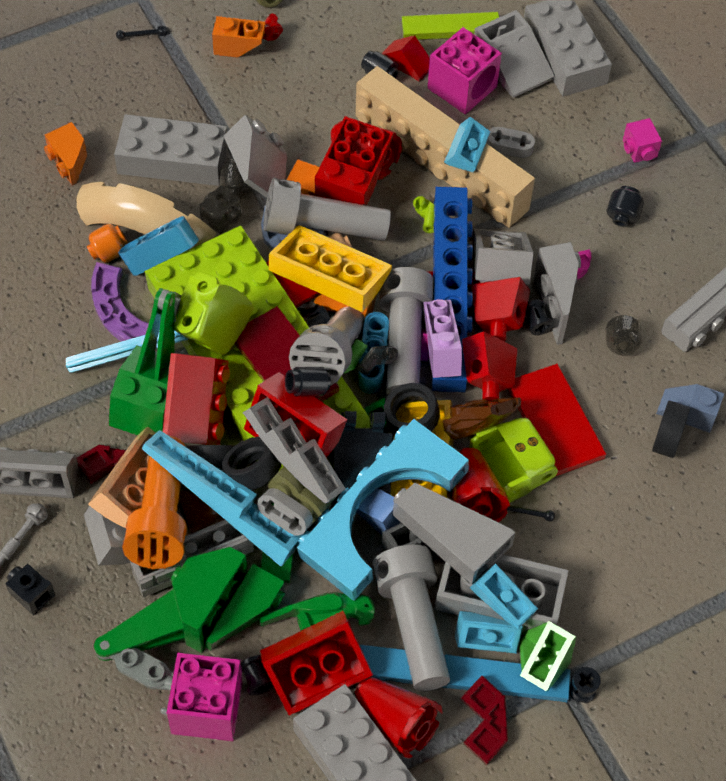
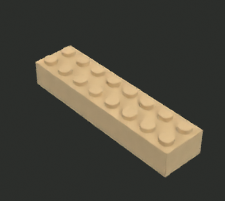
M378 66L356 83V117L359 121L397 133L396 135L402 140V152L407 153L419 165H423L433 172L438 179L444 180L452 187L467 188V198H472L475 206L484 209L497 222L503 223L508 228L529 211L535 181L532 175L487 143L474 172L445 164L444 161L460 124Z

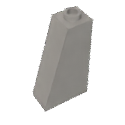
M414 483L408 489L403 488L394 497L393 516L471 584L484 574L513 545L515 532L511 528L417 483Z

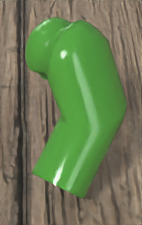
M357 338L351 346L353 353L351 364L344 374L355 369L368 347L366 343Z

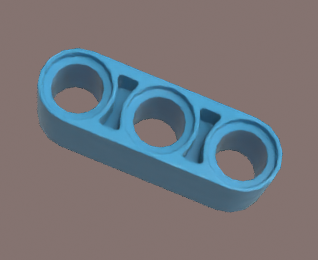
M181 216L126 244L119 250L118 254L132 275L136 276L192 248L199 241V238L186 218Z
M381 312L368 314L364 321L362 342L366 343L368 347L359 361L358 386L361 391L367 394H375L383 386L389 319ZM367 375H374L376 377L370 378Z

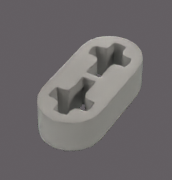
M494 127L489 130L491 132L486 143L499 153L519 158L529 157L533 153L535 139L531 134L503 127ZM521 143H525V147H521Z
M276 488L268 489L258 499L259 511L266 518L292 535H302L312 525L313 517L310 511Z

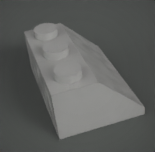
M1 447L0 494L74 498L79 469L75 454H70L66 451H57L55 453L41 452L36 449L17 451Z

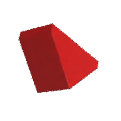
M415 35L393 41L382 52V54L398 63L400 71L417 81H420L429 72L430 57Z

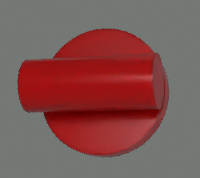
M269 14L265 20L264 40L274 41L283 32L282 25L277 22L278 17L276 14Z

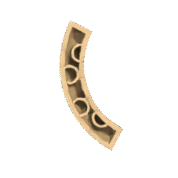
M94 182L82 185L77 195V210L86 226L91 224H112L147 234L178 217L184 216L199 238V241L192 248L213 239L217 234L195 215L189 214V216H186L175 209L172 201L138 187L121 183L116 187L105 186L104 182Z

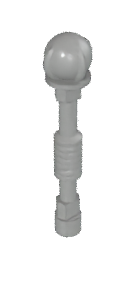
M34 503L28 506L27 513L25 514L27 521L15 537H11L0 551V567L6 560L11 558L21 545L20 541L32 525L39 526L40 523L47 519L48 514L44 505Z

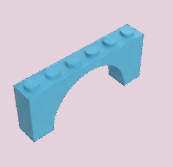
M415 419L408 425H403L395 434V440L389 446L385 445L376 455V461L370 467L366 466L360 471L356 483L350 489L345 488L339 495L337 504L331 510H325L319 517L317 526L311 532H305L298 541L297 550L299 557L353 601L374 579L372 568L360 557L351 537L355 514L364 499L374 490L385 484L405 479L428 481L451 492L469 471V459Z

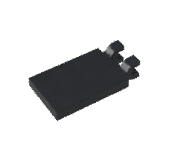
M357 411L341 412V415L347 421L339 442L332 450V468L345 488L350 489L356 483L360 471L366 466L370 467L376 461V455L380 449L392 443V433H383L385 412L370 413V428H355ZM391 482L378 489L391 495ZM339 495L332 501L331 509L337 504ZM358 513L355 514L354 520L365 521Z

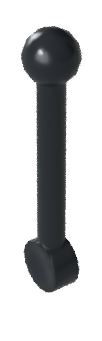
M159 26L157 29L130 32L118 30L116 37L122 40L130 36L152 34L165 36L167 35V28Z
M512 505L507 508V511L542 517L548 522L555 519V513L551 510L542 512Z

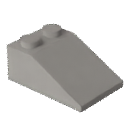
M244 115L224 135V138L243 181L267 198L273 177L285 180L287 154L282 146L284 141L277 133L268 132L258 119L253 121Z
M474 228L475 280H480V283L521 277L525 284H530L534 252L526 232Z
M571 242L539 248L534 274V282L540 299L546 305L545 312L554 324L551 330L557 345L563 343L575 283H577V271L581 267L579 253L574 252Z

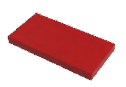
M558 364L515 378L513 387L508 390L512 398H521V405L518 407L519 412L523 418L531 421L553 454L555 466L558 469L556 476L605 459L606 452Z

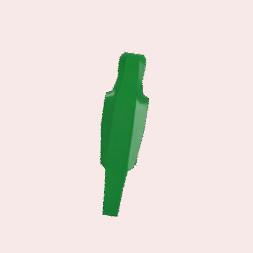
M324 593L260 618L261 626H265L289 617H296L299 628L302 631L344 611L347 619L355 618L359 620L358 625L364 626L373 621L375 608L370 597L360 594L353 601L344 593Z

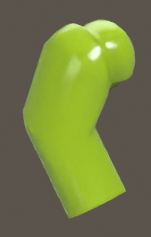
M418 196L414 199L413 206L416 212L424 219L423 231L434 233V204L425 197Z

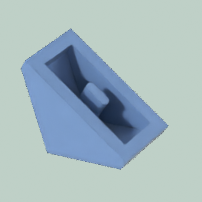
M378 488L364 499L356 512L381 535L383 534L382 532L401 523L393 516L394 496Z

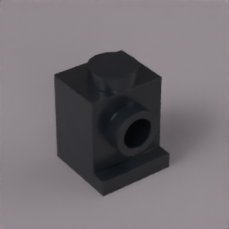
M28 563L23 568L20 566L15 567L7 576L8 581L5 584L9 594L33 616L56 596L52 583L43 578Z

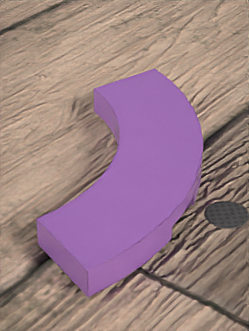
M96 262L91 282L92 298L97 315L105 328L120 341L145 335L149 323L134 316L122 303L119 292L120 281L123 275L122 268Z

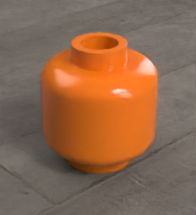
M105 224L89 234L90 244L87 246V249L94 260L100 258L102 262L109 263L120 256L118 254L119 250L128 244V241L118 225L114 227L112 224Z

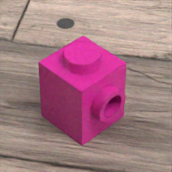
M651 119L627 123L623 144L626 153L630 154L633 162L649 161L658 157L662 140Z

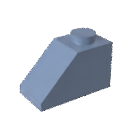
M699 384L668 388L664 391L656 414L663 416L669 400L689 406L690 411L686 425L710 433L724 393Z

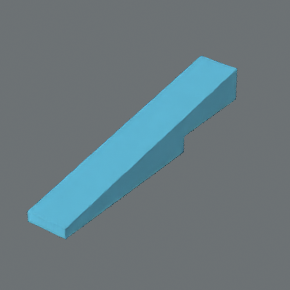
M160 430L144 443L143 451L279 566L282 567L295 552L302 535H292L266 518L259 511L258 505L254 503L257 496L256 493L236 482L226 473Z

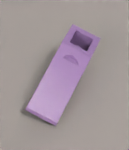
M437 299L423 302L433 378L461 376L462 347L451 300Z

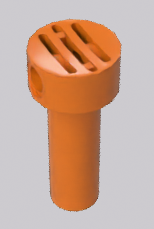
M170 436L171 438L185 446V444L180 439L174 436ZM151 456L148 459L141 508L128 516L122 549L124 555L131 562L141 567L165 569L176 565L182 560L187 526L185 520L177 513L181 482Z

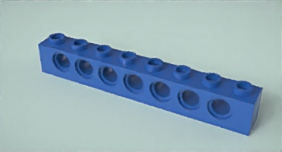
M435 187L434 300H451L453 310L458 312L454 316L462 347L461 376L433 378L432 375V391L465 392L468 382L462 339L467 338V333H472V316H467V308H472V292H467V284H472V268H467V261H472V244H467V237H472V221H467V214H472V198H467V188ZM448 216H456V217H458V218H455V219H454V218H450V217H448ZM448 239H456L457 242H451ZM449 262H455V263H457L458 265L453 266V265H450V264H448V263H449ZM448 286H456L458 289H449Z

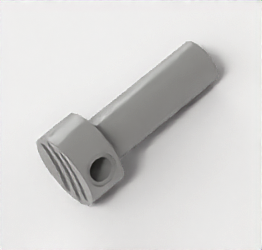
M273 177L266 200L263 229L267 232L289 235L295 226L301 225L312 229L385 241L389 230L391 214L389 209L301 194L300 182Z
M414 267L393 268L380 289L379 306L384 311L390 313L386 387L388 395L393 389L402 384H420L423 302L434 300V278L425 270Z
M343 307L336 312L327 324L313 325L306 329L290 349L289 362L291 370L294 367H324L327 373L330 374L331 385L336 383L350 366L353 354L351 346L363 332L365 319L362 313L352 307Z
M403 545L386 550L373 560L372 566L379 594L393 599L413 687L416 691H431L441 688L450 682V676L428 589L437 582L431 552L426 546Z

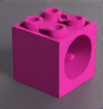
M462 27L430 55L427 89L466 115L497 87L502 53Z
M177 653L166 712L171 734L225 741L234 740L243 684L240 660Z

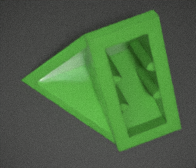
M551 621L522 632L520 637L522 673L520 676L548 691L571 664L577 636Z

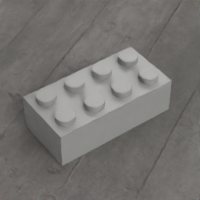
M546 0L525 7L524 19L530 25L555 76L553 81L562 97L608 83L612 63L574 0Z
M125 114L114 153L117 174L219 186L228 148L224 135L227 133V126Z
M502 555L494 564H497L538 608L522 624V631H527L548 621L557 625L568 570ZM445 562L437 593L435 610L459 616L460 611L473 612L504 620L471 590V583Z
M346 684L293 718L295 734L329 781H416Z

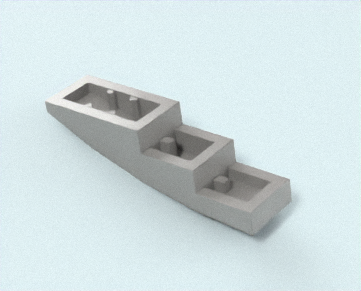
M268 397L243 412L261 440L283 466L321 501L327 503L345 490L344 485L315 439L306 443L293 420L289 418L283 422Z

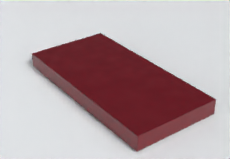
M278 306L248 322L236 340L235 345L261 380L265 381L278 372L285 376L287 371L291 370L289 362L290 349L300 335ZM334 383L324 396L314 397L322 402L338 393L339 385Z

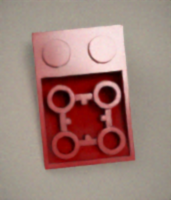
M344 116L315 175V195L367 205L374 192L394 132Z

